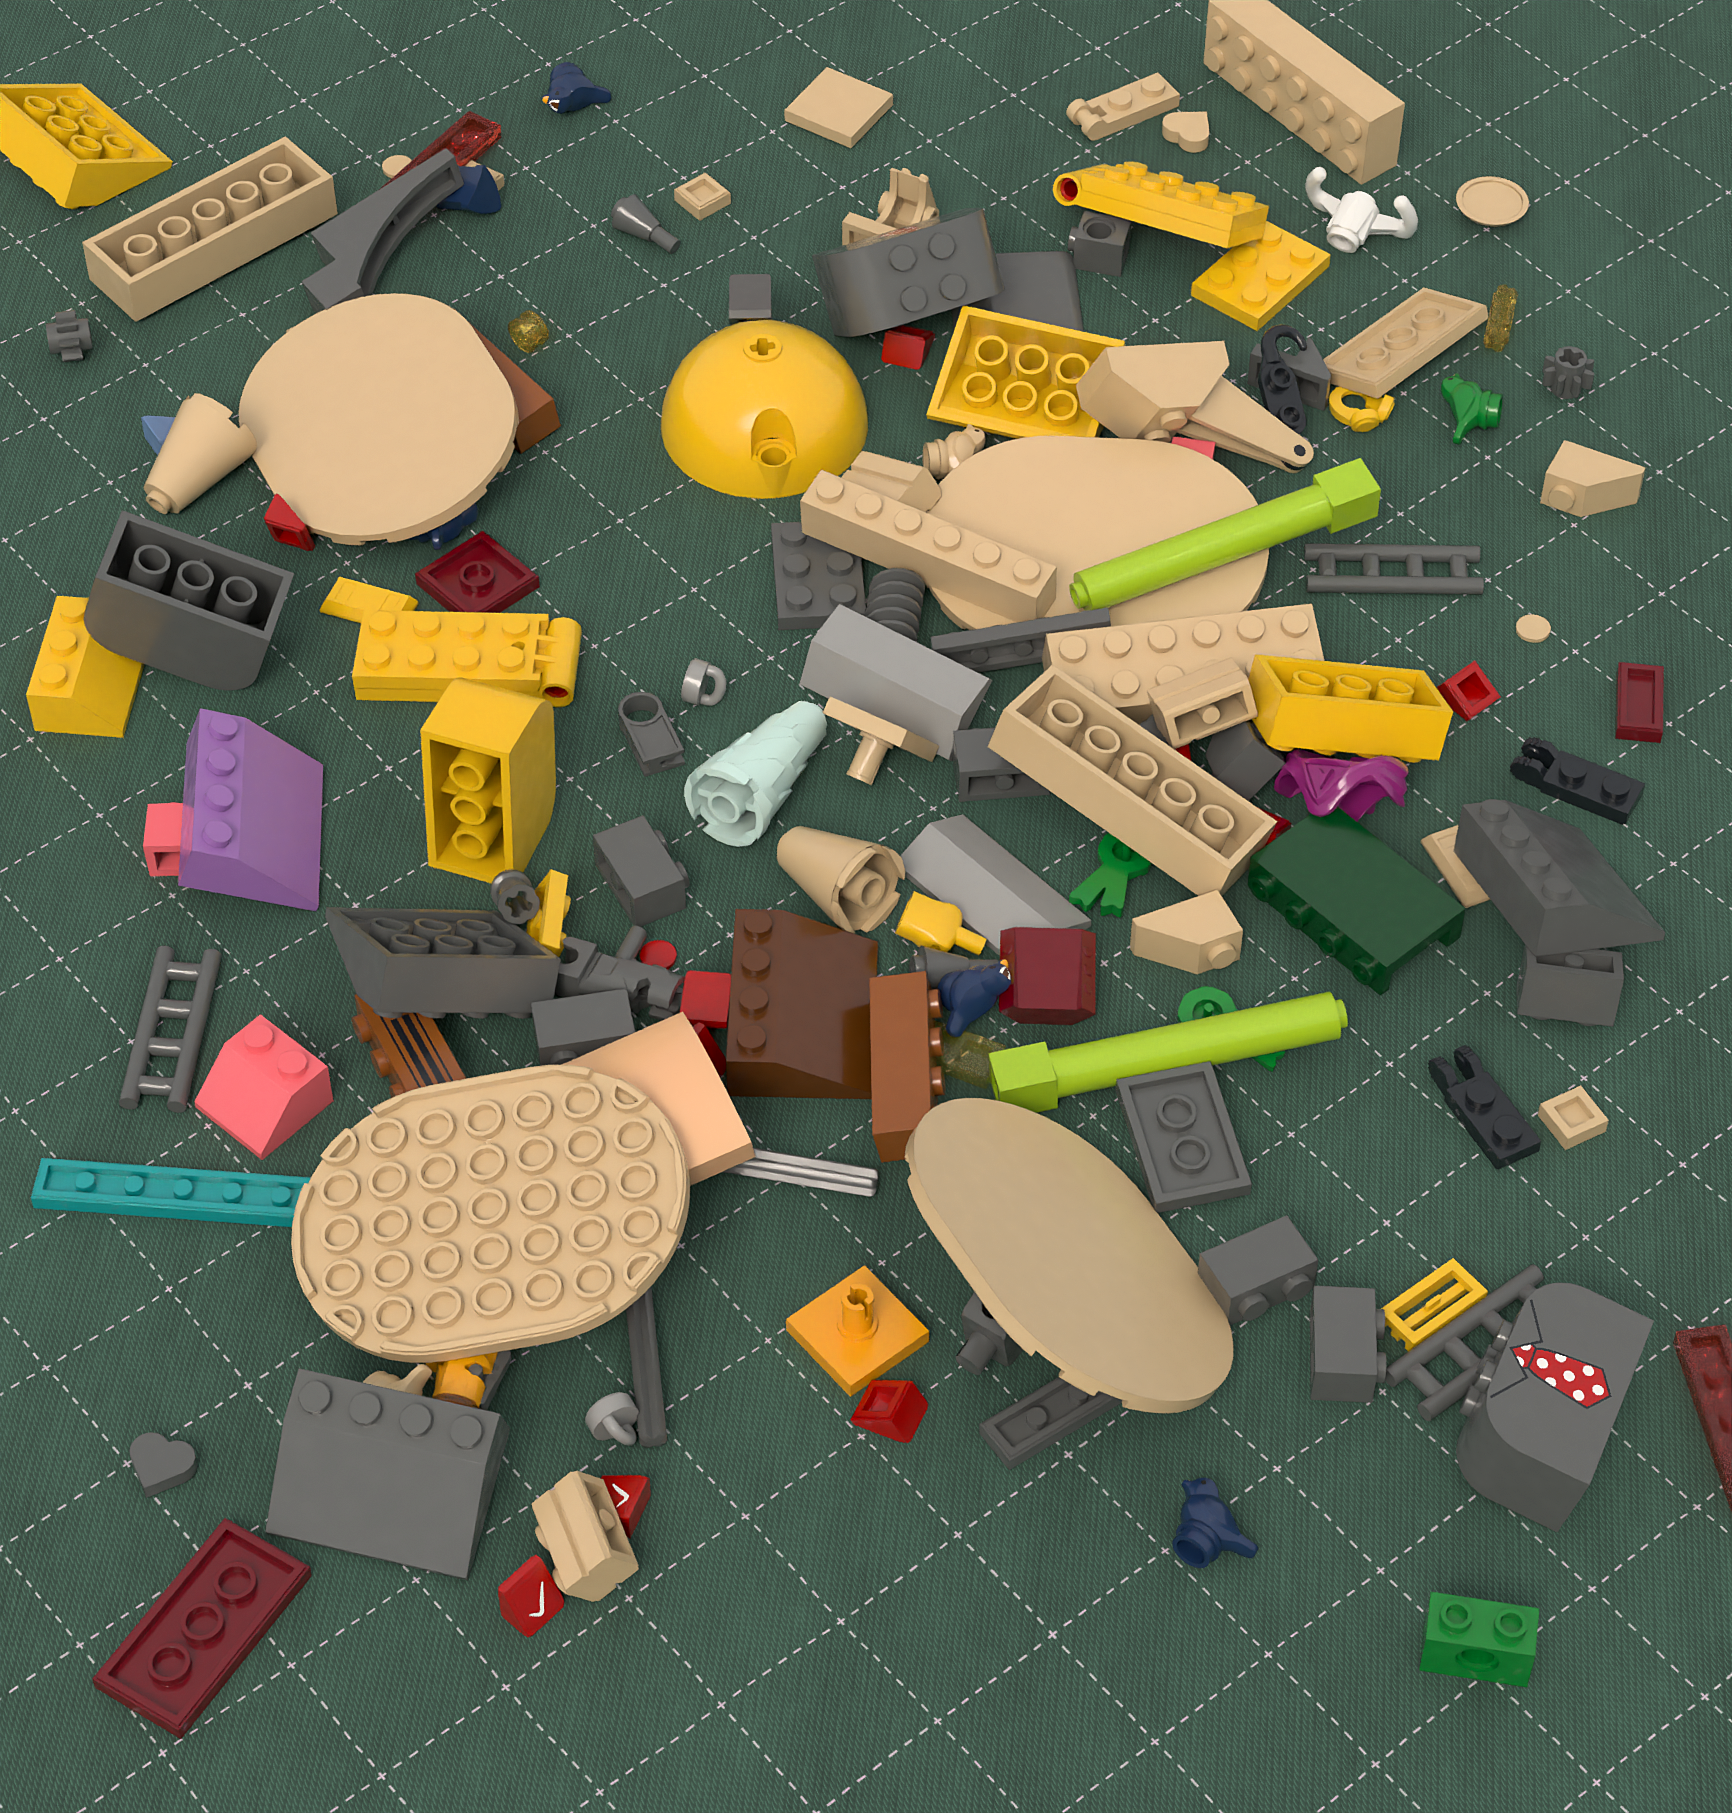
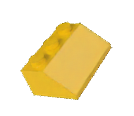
M57 596L26 693L34 730L124 738L145 664L113 653L92 638L84 624V613L89 598Z

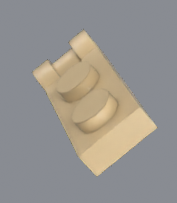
M1155 73L1088 101L1076 99L1068 106L1066 115L1075 125H1082V132L1090 140L1094 141L1179 107L1180 94L1159 73Z

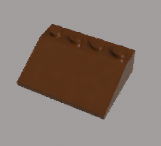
M735 909L726 1054L727 1093L729 1096L872 1099L869 978L877 977L878 941L785 910Z

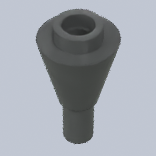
M636 194L630 195L627 198L622 197L614 205L611 212V217L613 218L612 227L614 229L650 242L653 241L670 254L678 250L681 241L662 228L659 221Z
M920 946L917 955H912L910 958L909 973L926 971L931 989L933 990L938 989L940 980L947 973L956 970H967L977 965L988 966L997 963L998 960H968L964 956Z

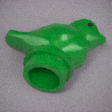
M1459 373L1446 377L1442 381L1441 394L1450 405L1457 423L1453 436L1454 444L1460 445L1465 435L1478 426L1483 430H1487L1488 427H1499L1503 405L1502 394H1495L1492 390L1482 391L1477 383L1464 381L1460 378Z

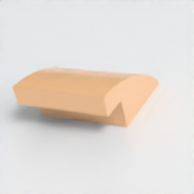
M683 1012L562 1064L589 1067L596 1073L615 1079L622 1078L648 1095L649 1099L668 1118L683 1147L688 1164L690 1186L755 1157L752 1142L711 1059Z

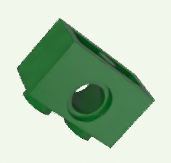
M1430 1592L1423 1625L1419 1671L1527 1687L1536 1655L1539 1608Z

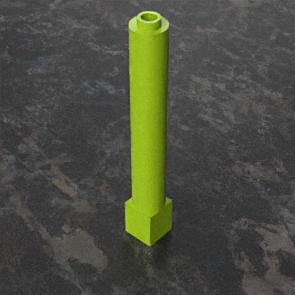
M1361 458L1313 475V485L1074 573V583L1069 585L1071 598L1078 609L1096 610L1109 608L1327 527L1330 534L1377 517L1381 489Z
M1329 991L1048 1050L1044 1041L988 1053L990 1083L995 1100L1013 1104L1037 1113L1058 1108V1098L1116 1086V1079L1211 1061L1213 1066L1340 1039L1341 1028L1348 1026L1347 1013L1342 999L1335 1000Z

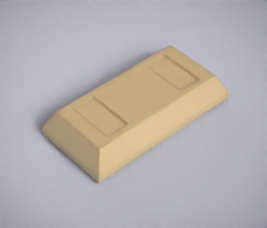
M1457 825L1428 835L1421 839V844L1461 904L1468 908L1491 899L1453 852L1458 830Z

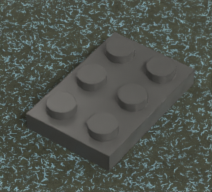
M801 522L771 523L778 630L821 628L839 604L865 616L866 603L861 557L802 533Z
M1211 1061L1116 1079L1115 1091L1151 1204L1157 1213L1250 1195L1252 1183Z

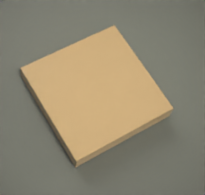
M826 67L784 110L785 121L852 148L893 106V94Z

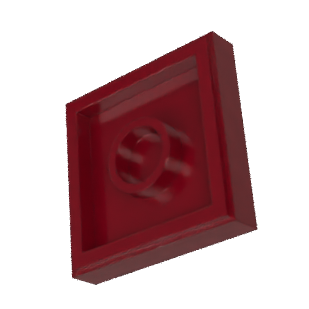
M484 531L479 532L415 573L416 584L449 612L501 613L540 587L539 576Z

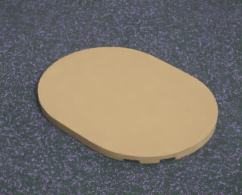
M391 293L360 297L334 305L328 310L320 311L302 321L278 339L256 364L245 384L240 399L239 426L244 422L256 439L257 448L253 452L252 457L274 495L279 494L305 524L309 534L316 533L329 537L334 543L364 545L366 541L387 539L389 543L418 536L445 524L471 507L487 492L486 485L494 478L496 473L504 471L515 448L513 441L516 428L519 425V414L515 397L506 378L473 327L460 313L448 305L431 298L412 294Z
M1033 436L991 446L960 463L939 483L938 486L941 489L942 496L931 511L927 510L926 513L1057 566L1056 599L1044 616L1047 618L1085 611L1083 608L1078 609L1075 606L1070 595L1069 585L1074 583V573L1258 504L1247 487L1223 465L1206 455L1183 446L1143 439ZM1269 548L1109 607L1111 626L1246 611L1252 603H1255L1263 587L1267 573ZM926 585L941 605V610L961 629L975 630L995 625L1017 623Z
M542 1065L434 1084L405 1092L372 1108L374 1111L372 1114L361 1120L353 1128H345L320 1155L322 1161L313 1173L309 1183H304L295 1207L291 1237L296 1275L304 1294L314 1310L338 1336L367 1353L395 1361L432 1363L541 1345L577 1336L608 1322L637 1301L653 1285L669 1263L684 1231L690 1202L688 1164L683 1147L670 1121L649 1099L648 1095L622 1078L615 1079L596 1073L589 1067Z
M962 1098L941 1103L924 1115L910 1135L905 1150V1161L909 1163L911 1172L907 1181L914 1201L924 1220L997 1323L1030 1356L1035 1351L1039 1352L1043 1357L1061 1369L1059 1372L1061 1379L1092 1396L1101 1391L1121 1399L1122 1406L1128 1409L1151 1413H1178L1191 1410L1210 1399L1226 1379L1233 1361V1338L1228 1318L1198 1275L1197 1265L1147 1198L1120 1168L1090 1143L1062 1125L1013 1104L983 1098Z

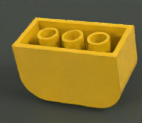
M457 677L449 684L420 730L428 866L492 883L494 877L502 871L512 869L524 872L550 823L556 794L554 710L552 703L548 700Z

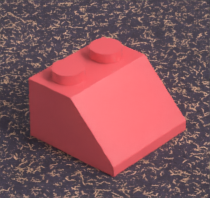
M260 1014L224 1043L194 1102L195 1107L263 1160L334 1100L328 1066Z

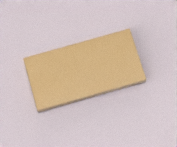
M1423 287L1323 359L1331 374L1330 384L1374 398H1380L1487 320V306Z

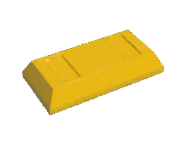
M339 577L319 610L321 613L361 623L363 610L415 611L418 601L409 595Z

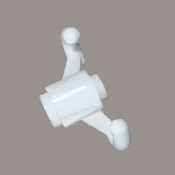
M1316 167L1308 174L1305 183L1307 196L1315 208L1328 212L1332 217L1326 228L1328 233L1327 241L1336 249L1346 253H1353L1360 245H1364L1368 235H1393L1398 238L1408 239L1417 230L1418 217L1413 205L1406 196H1398L1394 200V206L1402 218L1396 219L1379 214L1380 211L1375 204L1374 198L1365 192L1355 191L1354 193H1347L1339 200L1323 191L1320 185L1327 175L1323 167Z

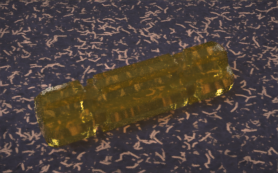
M1506 284L1499 285L1497 291L1493 293L1492 306L1490 307L1486 326L1487 332H1485L1483 340L1485 347L1493 348L1495 352L1502 351L1504 345L1509 341V330H1511L1518 297L1516 289L1508 288Z

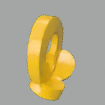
M1336 387L1329 396V410L1338 421L1351 426L1353 431L1366 432L1376 428L1379 423H1383L1388 419L1395 405V398L1387 394L1384 395V398H1374L1346 388ZM1351 394L1359 395L1365 400V407L1367 409L1349 408L1342 403V398Z

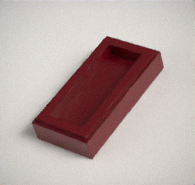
M1618 663L1616 672L1615 739L1661 743L1663 735L1664 666Z

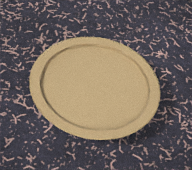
M1485 176L1471 179L1464 183L1456 194V202L1462 213L1471 221L1485 226L1498 227L1509 225L1521 218L1529 207V199L1526 192L1516 183L1500 177Z

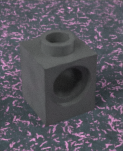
M1084 211L1079 227L1072 226L1068 240V251H1074L1073 264L1076 269L1121 277L1130 251L1132 221Z

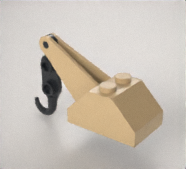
M1288 325L1272 326L1265 331L1261 339L1262 360L1258 375V385L1264 408L1222 376L1229 366L1224 341L1106 347L1076 384L1081 409L1121 439H1143L1170 443L1174 435L1179 433L1197 440L1216 442L1215 446L1268 463L1289 473L1300 472L1312 460L1314 454L1311 444L1300 436L1306 426V417L1296 377L1280 356L1277 347V340L1279 338L1288 337L1297 343L1301 351L1307 349V344L1302 334Z

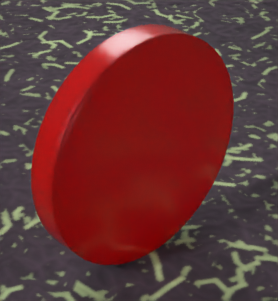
M664 940L650 941L640 951L641 963L651 966L655 964L670 969L677 959L675 947Z

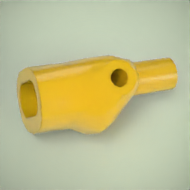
M913 891L895 930V934L912 941L918 947L925 946L948 952L955 944L978 956L987 940L961 927L963 914L957 906L931 899Z

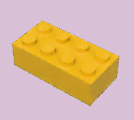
M1255 654L1248 678L1258 717L1253 718L1252 721L1267 745L1280 751H1292L1294 748L1312 749L1324 755L1348 752L1368 759L1379 755H1387L1412 763L1420 762L1421 759L1439 761L1453 715L1452 709L1424 670Z

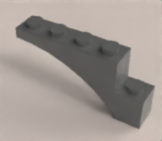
M447 148L311 232L321 261L326 265L301 281L315 313L325 309L328 310L332 306L345 301L371 296L378 277L389 257L406 234L439 202L464 185L455 156Z

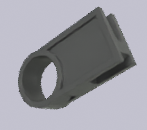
M635 692L625 696L618 706L619 726L644 777L685 765L681 755L684 753V748L660 699L647 692ZM639 710L650 711L655 714L652 719L643 722L632 721L627 718L630 713Z

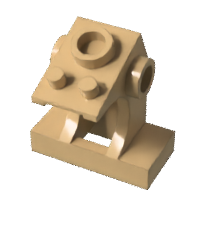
M891 168L890 189L882 194L878 204V214L880 216L874 221L849 212L842 221V246L938 217L939 209L936 207L929 185V177L924 174H920L919 177L911 175V171L906 168H902L901 171Z

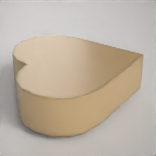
M1207 111L1174 112L1166 115L1162 122L1163 137L1172 143H1178L1187 152L1196 153L1205 150L1209 143Z

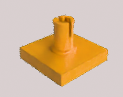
M865 1265L786 1319V1331L850 1397L866 1387L871 1380H876L929 1342V1330Z

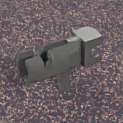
M632 926L615 956L599 953L595 943L574 937L564 938L563 946L566 949V964L560 963L554 994L566 998L627 988L631 1012L639 1013L641 1009L651 1006L649 1017L662 1021L680 1012L683 989L679 985L683 984L685 977L659 965L653 964L651 966L637 962L635 957L647 938V932L642 927Z

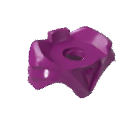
M1296 749L1287 754L1286 764L1280 769L1274 785V790L1286 798H1291L1302 792L1308 811L1315 816L1323 817L1329 815L1338 806L1358 822L1364 814H1373L1376 803L1384 797L1389 796L1399 807H1405L1403 796L1407 791L1405 778L1409 774V769L1404 762L1387 755L1369 759L1352 757L1350 761L1330 759L1323 755Z

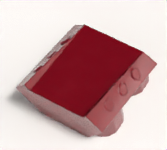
M1013 927L1000 931V960H1007L1008 970L1011 974L1009 988L999 995L1000 1013L1019 1024L1074 1025L1095 1015L1096 933L1084 929Z

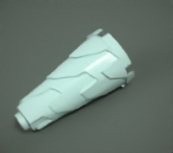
M798 701L783 712L770 716L751 733L747 732L736 739L726 749L714 754L689 775L684 787L686 805L694 821L700 814L706 819L708 824L702 829L704 832L717 841L736 847L751 845L766 832L770 820L791 794L792 790L790 787L807 766V759L827 734V722L823 710L814 703Z

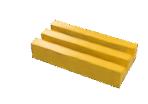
M1452 1258L1381 1308L1385 1310V1327L1388 1325L1392 1329L1391 1336L1397 1341L1402 1339L1406 1342L1405 1349L1409 1352L1486 1297L1488 1291ZM1454 1278L1458 1281V1283L1441 1295H1437L1429 1300L1424 1307L1404 1321L1399 1318ZM1468 1291L1470 1292V1293H1468L1467 1295H1465L1464 1297H1462L1460 1300H1458L1457 1302H1455L1453 1305H1451L1450 1307H1448L1446 1310H1444L1443 1312H1441L1440 1314H1438L1436 1317H1434L1433 1319H1431L1429 1322H1427L1426 1324H1424L1422 1327H1420V1328L1417 1329L1416 1331H1413V1330H1415L1417 1327H1419L1420 1325H1422L1424 1322H1426L1427 1320H1429L1431 1317H1433L1434 1315H1436L1437 1313H1439L1441 1310H1443L1444 1308H1446L1448 1305H1450L1451 1303H1453L1455 1300H1457L1458 1298H1460L1462 1295H1464V1294L1467 1293Z

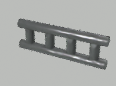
M1304 544V561H1318L1319 575H1307L1306 577L1307 593L1483 594V577H1468L1467 563H1479V545ZM1336 561L1362 562L1363 576L1337 575ZM1380 562H1406L1407 576H1381ZM1423 562L1449 563L1451 577L1424 576Z
M159 946L156 949L119 1098V1105L121 1107L136 1109L140 1095L143 1094L169 1096L167 1108L170 1111L182 1113L186 1110L222 954L219 951L207 949L203 952L201 963L174 962L175 951L169 946ZM168 981L196 982L192 1001L164 999ZM159 1018L187 1019L183 1039L155 1037ZM150 1056L177 1057L178 1061L174 1077L146 1076Z
M1534 1264L1529 1265L1386 1367L1385 1381L1387 1384L1395 1387L1405 1379H1408L1427 1398L1417 1405V1409L1426 1421L1433 1420L1466 1396L1472 1384L1475 1385L1479 1375L1476 1373V1369L1481 1360L1461 1339L1480 1325L1495 1337L1502 1321L1505 1320L1498 1313L1517 1299L1524 1304L1529 1295L1536 1290L1535 1286L1544 1280L1541 1270ZM1443 1352L1464 1370L1445 1385L1438 1381L1424 1367Z

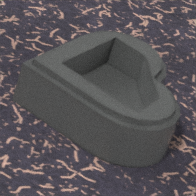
M150 1432L138 1436L131 1443L129 1450L130 1458L146 1498L187 1482L197 1471L198 1465L195 1451L190 1444L184 1441L175 1440L168 1442L159 1433Z

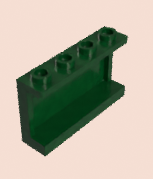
M1338 806L1329 815L1318 817L1311 813L1250 858L1247 885L1253 895L1258 900L1267 902L1284 916L1291 927L1301 930L1317 943L1325 955L1334 957L1352 972L1358 982L1368 985L1379 995L1389 990L1391 975L1436 940L1449 947L1461 937L1466 908Z

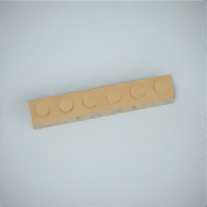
M820 470L800 500L802 533L888 569L904 568L914 571L922 577L926 585L1015 622L1044 618L1056 599L1057 566L824 470Z

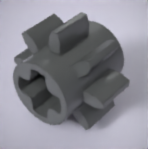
M75 310L55 312L56 322L46 323L50 354L61 353L63 362L84 360L82 350L93 349L88 318L77 319Z
M1567 346L1558 348L1555 358L1552 356L1545 357L1542 385L1550 386L1551 392L1559 398H1577L1582 388L1589 390L1592 388L1595 361L1594 359H1587L1585 352L1577 347Z

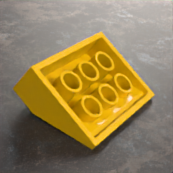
M0 84V151L10 159L14 166L21 168L28 174L34 184L44 188L55 198L56 203L64 208L78 209L79 206H97L155 177L172 166L173 161L82 84Z
M962 306L926 414L927 419L967 427V424H971L982 431L1016 439L1033 436L1099 438L1104 425L1081 409L1076 384L1106 347L1125 346V341Z

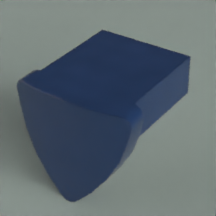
M476 165L475 167L458 166L464 185L436 205L438 209L466 210L471 213L484 214L493 213L501 209L497 185L485 165Z

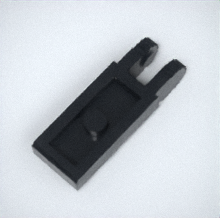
M1529 737V739L1525 740L1521 747L1522 757H1515L1509 767L1511 768L1510 772H1512V775L1516 777L1515 779L1540 789L1541 793L1621 825L1627 823L1643 795L1645 787L1643 782L1562 750L1558 752L1551 742L1542 741L1540 738Z
M1463 1045L1454 1049L1455 1051L1453 1052L1457 1067L1466 1079L1462 1083H1458L1455 1071L1447 1064L1444 1058L1439 1056L1429 1060V1073L1445 1096V1103L1495 1169L1499 1170L1539 1152L1541 1140L1488 1071L1484 1072L1480 1059L1469 1046Z

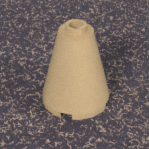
M196 393L191 398L188 396L182 402L144 484L148 504L162 514H167L168 511L179 513L252 456L257 448V442L251 430L244 422L240 428L232 423L229 417L233 412L214 399Z
M797 826L785 833L777 846L778 864L842 930L854 934V931L860 929L866 933L872 931L887 919L897 905L901 894L895 892L898 877L904 880L905 868L902 858L893 849L885 845Z

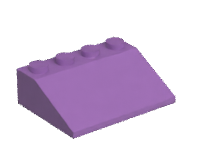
M200 708L186 744L178 886L317 911L319 906L323 764L245 717Z

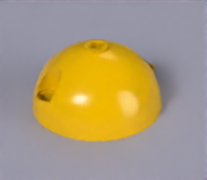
M776 320L739 322L725 327L701 341L690 351L677 368L667 388L661 416V436L665 449L672 461L686 475L715 491L756 499L781 498L804 493L808 490L820 470L839 476L850 467L860 454L868 433V414L861 386L845 358L816 333L798 325Z

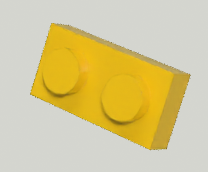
M551 869L534 890L535 894L539 897L540 905L536 916L528 920L526 933L559 957L564 948L563 939L566 938V933L561 932L562 922L569 910L571 899L570 896L566 895L568 875Z

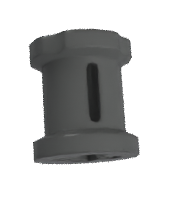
M508 869L494 877L490 886V894L506 921L512 924H523L536 916L540 900L535 894L529 878L523 872ZM518 891H521L523 895L517 896ZM508 897L513 898L511 902L507 901Z

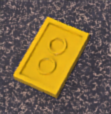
M1266 221L1263 238L1231 248L1192 283L1191 296L1258 331L1329 267L1331 254Z

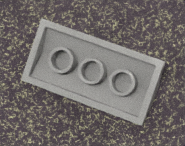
M839 604L811 640L800 685L828 699L831 696L939 745L936 754L952 761L953 731L968 730L992 680Z
M963 814L929 823L900 856L905 868V877L931 899L957 906L963 914L962 925L969 931L986 938L985 944L999 956L1001 930L1013 927L1086 930L1091 926V919L1069 903V901Z

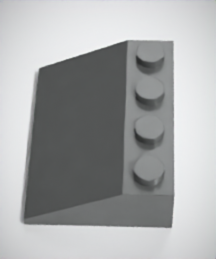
M1488 799L1480 803L1462 805L1453 852L1535 957L1664 940L1665 931L1580 828L1507 800Z
M326 907L325 918L356 994L372 1007L373 1012L379 1016L400 1018L403 1013H419L430 1018H444L446 1013H462L472 1018H487L489 1013H504L511 1017L525 1019L531 1017L532 1002L552 1000L554 998L561 959L517 925L506 921L497 910Z
M299 1368L283 1420L265 1532L269 1535L468 1581L510 1427L500 1413Z

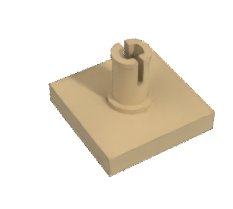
M831 696L824 708L823 714L860 730L859 735L863 736L846 774L870 785L874 782L888 748L893 749L896 746L930 762H933L939 745Z

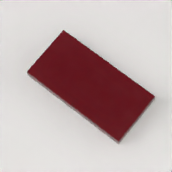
M224 1518L92 1678L95 1688L182 1739L311 1578L310 1566Z

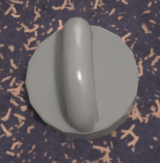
M695 658L690 662L686 671L681 698L684 702L698 706L700 704L706 706L716 705L722 700L726 691L725 675L720 668L711 665L710 662ZM709 677H713L715 680V689L711 695L705 694Z
M612 1393L598 1400L589 1409L585 1417V1423L597 1440L603 1441L614 1438L623 1445L632 1446L637 1439L632 1425L637 1420L639 1410L627 1393Z

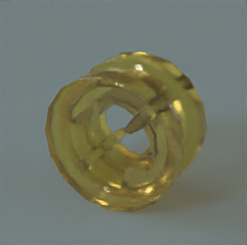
M531 310L522 312L519 318L511 320L508 324V331L512 340L524 352H533L537 349L538 345L544 344L549 339V331L546 324L538 314Z

